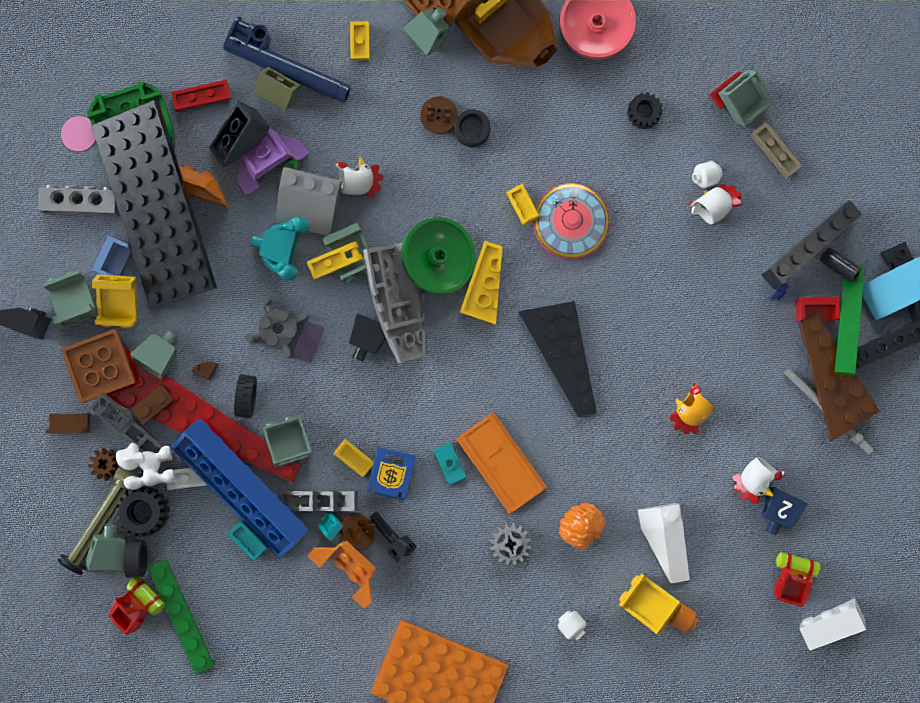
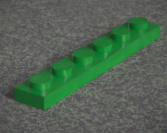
M165 559L148 567L195 674L213 667L215 664L168 560Z

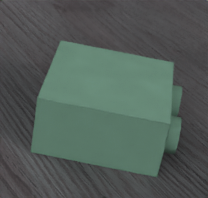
M746 70L718 93L734 122L743 126L751 124L754 118L766 112L769 106L774 103L758 72Z
M300 416L287 417L284 419L285 421L280 423L271 422L263 428L275 468L312 457V450Z

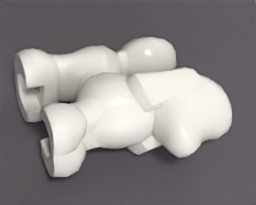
M131 443L128 448L117 451L116 461L121 468L134 470L139 466L144 471L143 477L129 476L125 478L124 485L127 489L136 490L144 485L153 486L158 483H176L173 469L166 470L163 474L158 473L161 462L172 460L170 446L162 447L158 453L150 451L141 453L139 452L138 445Z

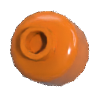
M682 604L669 621L670 626L682 633L691 632L698 622L696 611Z

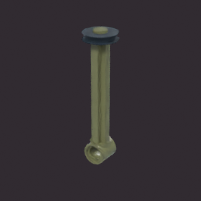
M118 468L113 477L115 484L69 555L61 554L60 557L62 559H57L59 564L76 574L83 575L82 570H86V568L82 565V562L88 555L93 535L102 533L105 524H108L116 508L119 506L117 503L123 498L122 495L131 490L125 487V478L129 476L140 478V474L134 470Z

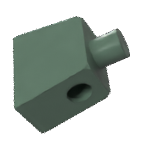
M437 7L436 10L429 8L422 11L404 27V30L426 55L439 49L449 30L448 24L443 20L447 13L441 7Z
M169 331L162 338L152 334L131 352V360L162 381L176 356V348L172 346L173 342L177 339L176 336Z
M105 524L104 534L93 535L85 562L88 570H124L123 552L126 543L122 535L116 534L117 525Z

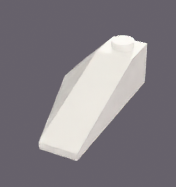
M674 503L639 509L638 516L641 530L669 582L676 583L690 580L679 504Z

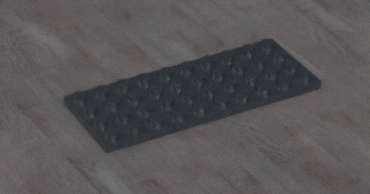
M151 101L92 125L150 310L216 289L215 278L159 101Z

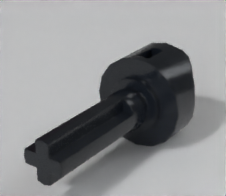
M377 511L370 515L371 522L376 525V528L392 545L388 550V554L395 562L398 563L403 556H410L415 551L417 546L408 535L399 538Z

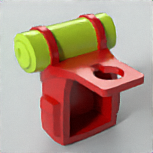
M780 552L776 557V565L781 568V575L776 579L773 592L775 598L791 605L803 607L808 602L812 592L810 587L813 586L812 578H816L821 570L820 563L812 559L792 555L791 553Z
M141 578L130 580L126 587L128 591L124 596L115 599L108 615L125 635L137 632L144 623V618L149 613L152 616L157 615L165 606L161 598Z

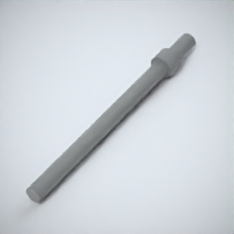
M790 368L787 369L784 374L822 409L817 394ZM854 429L846 432L850 436V440L855 445L858 444L867 454L874 450L863 439L864 436L859 431L856 432Z

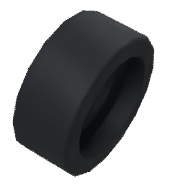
M476 109L462 112L455 122V136L458 141L470 148L478 147L486 142L490 134V121L482 111ZM468 118L479 119L484 128L482 135L476 139L466 138L461 131L462 123Z
M129 540L126 542L123 552L124 574L127 578H142L146 573L148 562L146 543L144 540Z

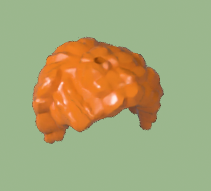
M581 503L576 507L572 506L571 510L564 514L565 518H562L559 522L561 525L559 527V534L562 540L575 546L577 549H587L590 543L600 539L606 525L601 510L594 504Z

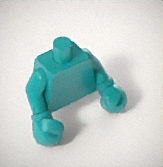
M296 216L289 221L273 225L270 229H265L263 237L253 235L251 246L260 248L259 255L263 257V263L272 272L277 273L284 280H294L298 275V270L291 263L299 236L297 232H308L310 224L306 218Z

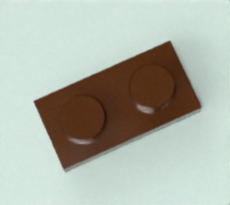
M160 385L131 410L141 423L145 425L175 401V399L163 385Z

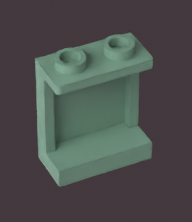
M358 223L322 238L329 252L352 242H357L359 254H362L364 258L363 250L369 249ZM350 251L345 253L347 259L352 257ZM362 260L338 270L342 282L350 283L356 280L357 276L362 273L367 275L365 261Z

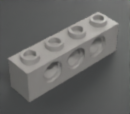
M46 185V188L39 187L38 211L44 214L120 216L111 187H103V190H96L95 187L85 186L84 189H77L76 186L58 188L56 185ZM64 195L63 202L58 204V198ZM83 196L82 203L77 204V198ZM102 197V202L96 205V199Z

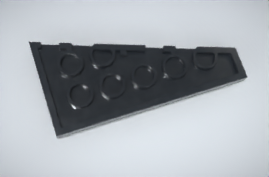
M575 301L518 311L576 416L596 414L597 411Z

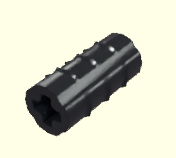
M830 247L820 257L821 263L851 283L855 281L862 271L861 267Z

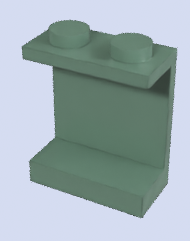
M71 270L66 275L53 277L48 282L43 283V287L50 292L57 315L53 317L54 324L61 330L98 316L86 276L81 271Z

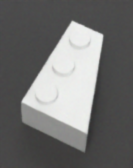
M855 598L831 610L824 611L818 616L805 618L800 623V631L809 650L866 630L865 618Z

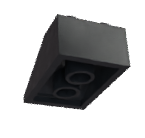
M237 101L209 148L223 167H227L258 145L268 133L270 126L257 109Z
M28 307V310L23 308L0 310L1 326L30 337L44 339L51 318L46 317V312L32 307Z

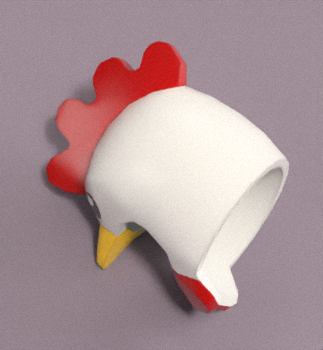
M359 157L358 165L355 168H349L345 162H336L335 165L340 168L339 180L343 181L341 187L343 194H366L368 198L373 199L375 197L374 192L381 190V185L378 182L382 181L384 177L378 173L379 165L368 166L362 157Z
M721 184L710 191H704L705 195L689 203L692 207V214H699L707 223L714 224L722 220L732 207L742 205L740 200L742 195L740 192H737L735 186L727 187L726 184Z
M757 457L746 466L742 474L733 476V480L737 482L734 489L737 492H742L740 496L742 500L750 498L751 503L756 504L762 495L774 496L769 489V484L773 480L782 479L785 476V472L777 471L765 460Z

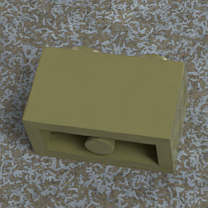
M267 67L259 73L253 92L261 98L274 103L278 108L287 110L294 104L301 85L274 69Z

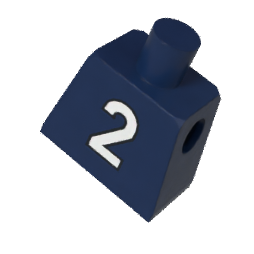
M769 487L774 496L766 497L762 517L770 520L765 531L776 536L781 526L786 529L793 527L808 503L776 487Z

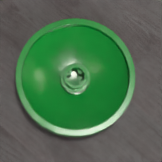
M443 217L428 218L413 226L405 236L401 248L402 266L409 280L419 289L431 294L450 293L462 287L473 273L476 261L473 241L467 231L455 221Z

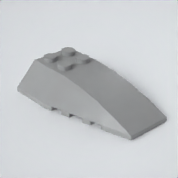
M402 243L363 250L374 307L387 342L398 363L426 356L425 330L422 329V321H425V313H422V302H425V298L421 289L409 280L401 262Z

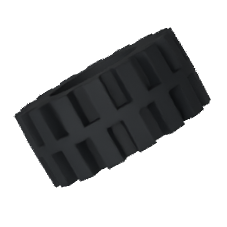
M640 93L631 100L627 116H629L628 119L632 121L633 126L636 125L639 129L651 128L661 118L663 112L662 103H660L659 98H655L656 95ZM641 104L649 105L653 111L651 117L643 118L638 115V106Z

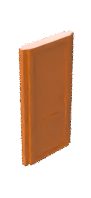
M494 412L456 438L509 514L547 488Z

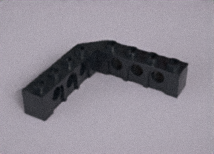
M906 242L881 252L882 258L885 263L887 262L890 270L914 260ZM920 300L908 305V313L913 322L858 346L856 369L920 341Z

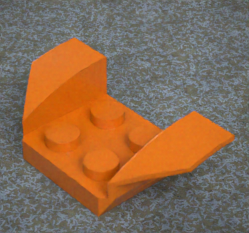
M348 541L337 545L335 548L314 547L308 554V557L319 568L331 558L334 564L339 569H343L353 582L358 583L361 587L352 598L362 608L365 609L373 601L370 580L373 578L376 567Z

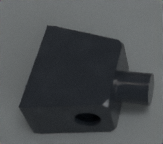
M357 313L349 343L357 347L352 358L363 362L367 352L376 355L386 337L379 322Z

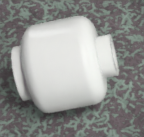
M713 161L696 165L692 174L693 181L701 188L716 185L722 177V169Z
M569 610L558 619V628L568 640L573 638L579 640L586 634L584 629L587 623L577 611L571 612Z

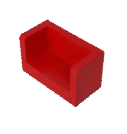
M800 297L796 299V322H803L816 313L822 322L840 320L839 297Z

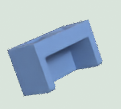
M108 235L92 270L102 275L121 276L132 253L130 245Z

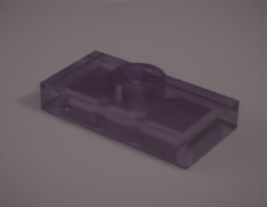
M306 321L292 356L311 363L324 327Z

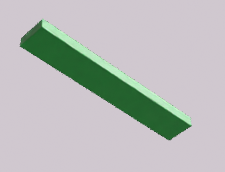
M858 265L862 268V271L852 283L844 278L835 374L855 376L865 265Z

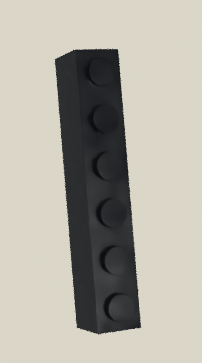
M850 200L847 201L762 274L763 278L773 289H776L858 219L862 213Z

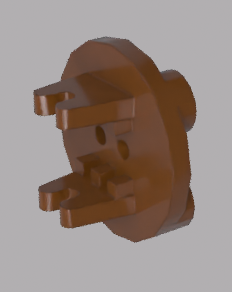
M442 96L432 97L421 108V122L424 128L432 133L442 134L450 132L455 126L458 117L457 108L448 98Z
M360 513L346 515L341 521L343 527L339 531L343 541H348L358 551L369 548L374 539L373 528L376 527L374 523H370L371 517L366 518Z

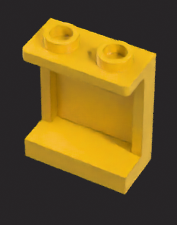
M97 275L92 280V288H96L98 317L95 320V324L102 327H133L138 321L136 277Z
M637 575L631 582L632 587L628 592L625 591L621 595L619 606L649 627L657 635H660L682 603L645 575Z

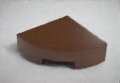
M212 361L200 363L194 367L192 372L210 381L218 363Z

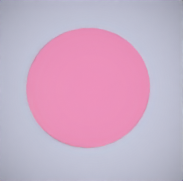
M72 117L62 127V141L67 148L73 151H84L90 148L96 140L90 119L86 117Z

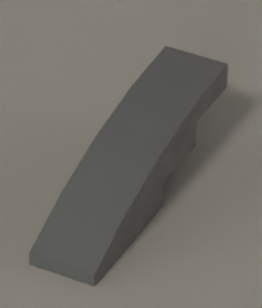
M134 418L119 432L129 443H136L141 453L146 451L158 453L165 446ZM172 453V460L161 462L159 469L163 472L166 471L177 457Z
M280 491L279 500L289 507L291 511H358V491Z

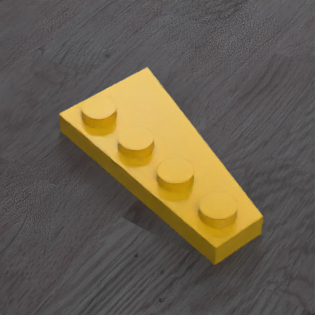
M484 241L460 310L461 314L496 325L502 246Z

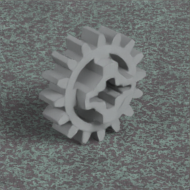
M504 523L503 529L498 526L499 532H492L495 538L489 540L491 543H494L490 550L496 551L493 557L499 556L498 561L500 563L504 559L506 565L510 561L516 565L517 559L523 562L522 556L529 555L526 549H531V546L527 544V542L531 541V538L525 537L528 534L527 530L521 532L522 526L520 525L518 528H515V523H512L511 527ZM511 531L517 532L521 537L516 538L512 536ZM504 533L505 537L502 542L497 543L500 535ZM508 535L512 542H516V544H513V552H511L508 546H505L508 543ZM523 545L521 552L516 554L517 548ZM499 550L509 552L510 557L503 555Z

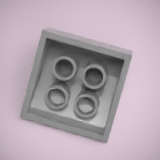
M284 167L279 186L275 223L279 224L300 216L308 220L310 224L309 232L325 236L330 235L343 181Z

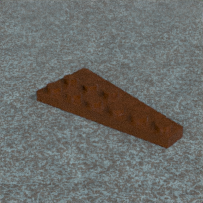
M816 313L798 325L804 347L807 350L808 362L812 369V377L819 404L823 410L824 423L827 425L828 438L832 442L877 414L880 410L856 373L855 376L835 374L837 344Z

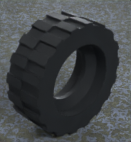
M240 374L238 377L234 400L235 417L252 418L257 391L256 376Z

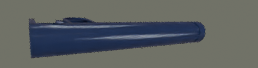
M236 17L225 39L224 51L263 68L270 67L299 84L337 99L342 103L346 102L351 91L350 85L267 49L271 41L267 28L263 25L246 23L242 21V17ZM260 33L265 34L264 38L257 39V36Z

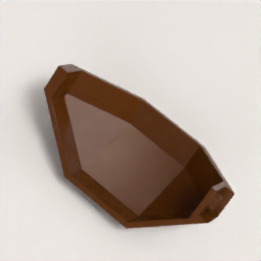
M471 0L455 20V25L489 63L539 67L547 63L558 51L550 11L540 0H507L481 24L475 20V9L481 3L485 4L489 0Z

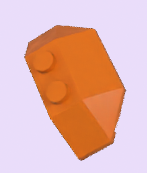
M184 165V167L179 166L188 196L228 208L229 204L213 174L202 171V173L196 172L195 168Z

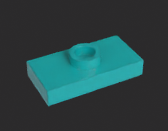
M451 442L433 450L449 485L466 478V474Z
M328 511L318 524V527L324 536L332 541L343 527V524L333 512Z
M242 520L227 533L253 562L268 549L267 545Z

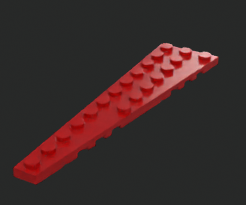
M124 347L137 383L107 394L108 397L117 404L131 410L160 385H163L175 401L152 418V420L183 433L198 419H201L223 440L230 450L236 453L239 459L292 483L294 482L301 464L293 462L275 468L266 441L167 375L161 381L133 362L130 355L131 351Z

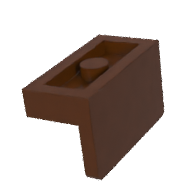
M49 414V429H44V433H90V414Z

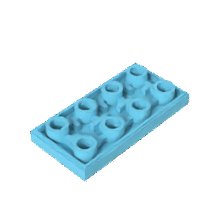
M920 257L863 284L862 295L875 320L920 300Z

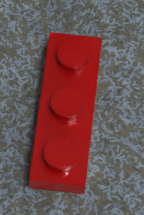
M227 79L171 92L176 112L232 100Z

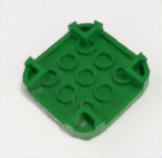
M144 81L137 82L135 86L103 96L99 94L94 97L95 99L90 104L89 110H87V117L90 119L91 125L151 101H159L173 149H175V132L165 100L161 92L152 84L145 83Z

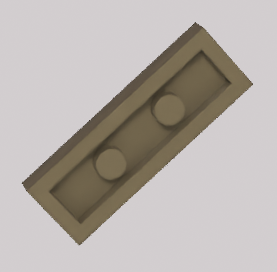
M767 122L751 133L750 136L785 179L802 167Z

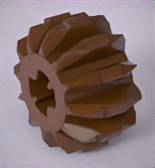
M102 448L101 452L99 450L94 451L96 457L90 456L89 458L93 461V464H88L89 468H94L91 471V475L97 474L96 479L100 480L103 478L105 481L109 480L110 477L113 478L115 471L119 468L117 467L118 463L114 449L107 451L106 448ZM104 461H108L107 467L103 468Z

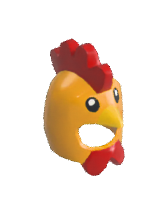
M694 383L685 400L680 401L676 398L677 409L669 416V419L674 422L673 428L678 431L682 428V432L685 435H688L691 431L694 434H698L700 430L699 425L709 418L715 407L701 395V387Z

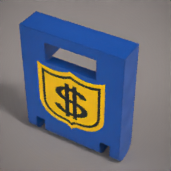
M377 446L367 492L371 493L372 486H375L374 494L397 499L398 493L401 492L400 500H405L416 456ZM386 454L404 457L403 463L397 464L385 461Z

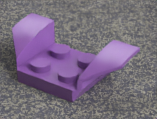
M269 128L268 133L258 145L239 157L240 164L237 182L246 196L261 187L256 179L289 157L293 160L301 161L310 154L299 139L279 135L276 131Z

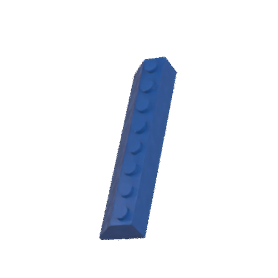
M198 419L185 430L171 447L278 558L293 547L309 530L291 512L290 508L285 506L278 499L277 495L271 492L264 482L251 471L249 466L244 464L237 457L236 453L230 450L223 440L201 419Z

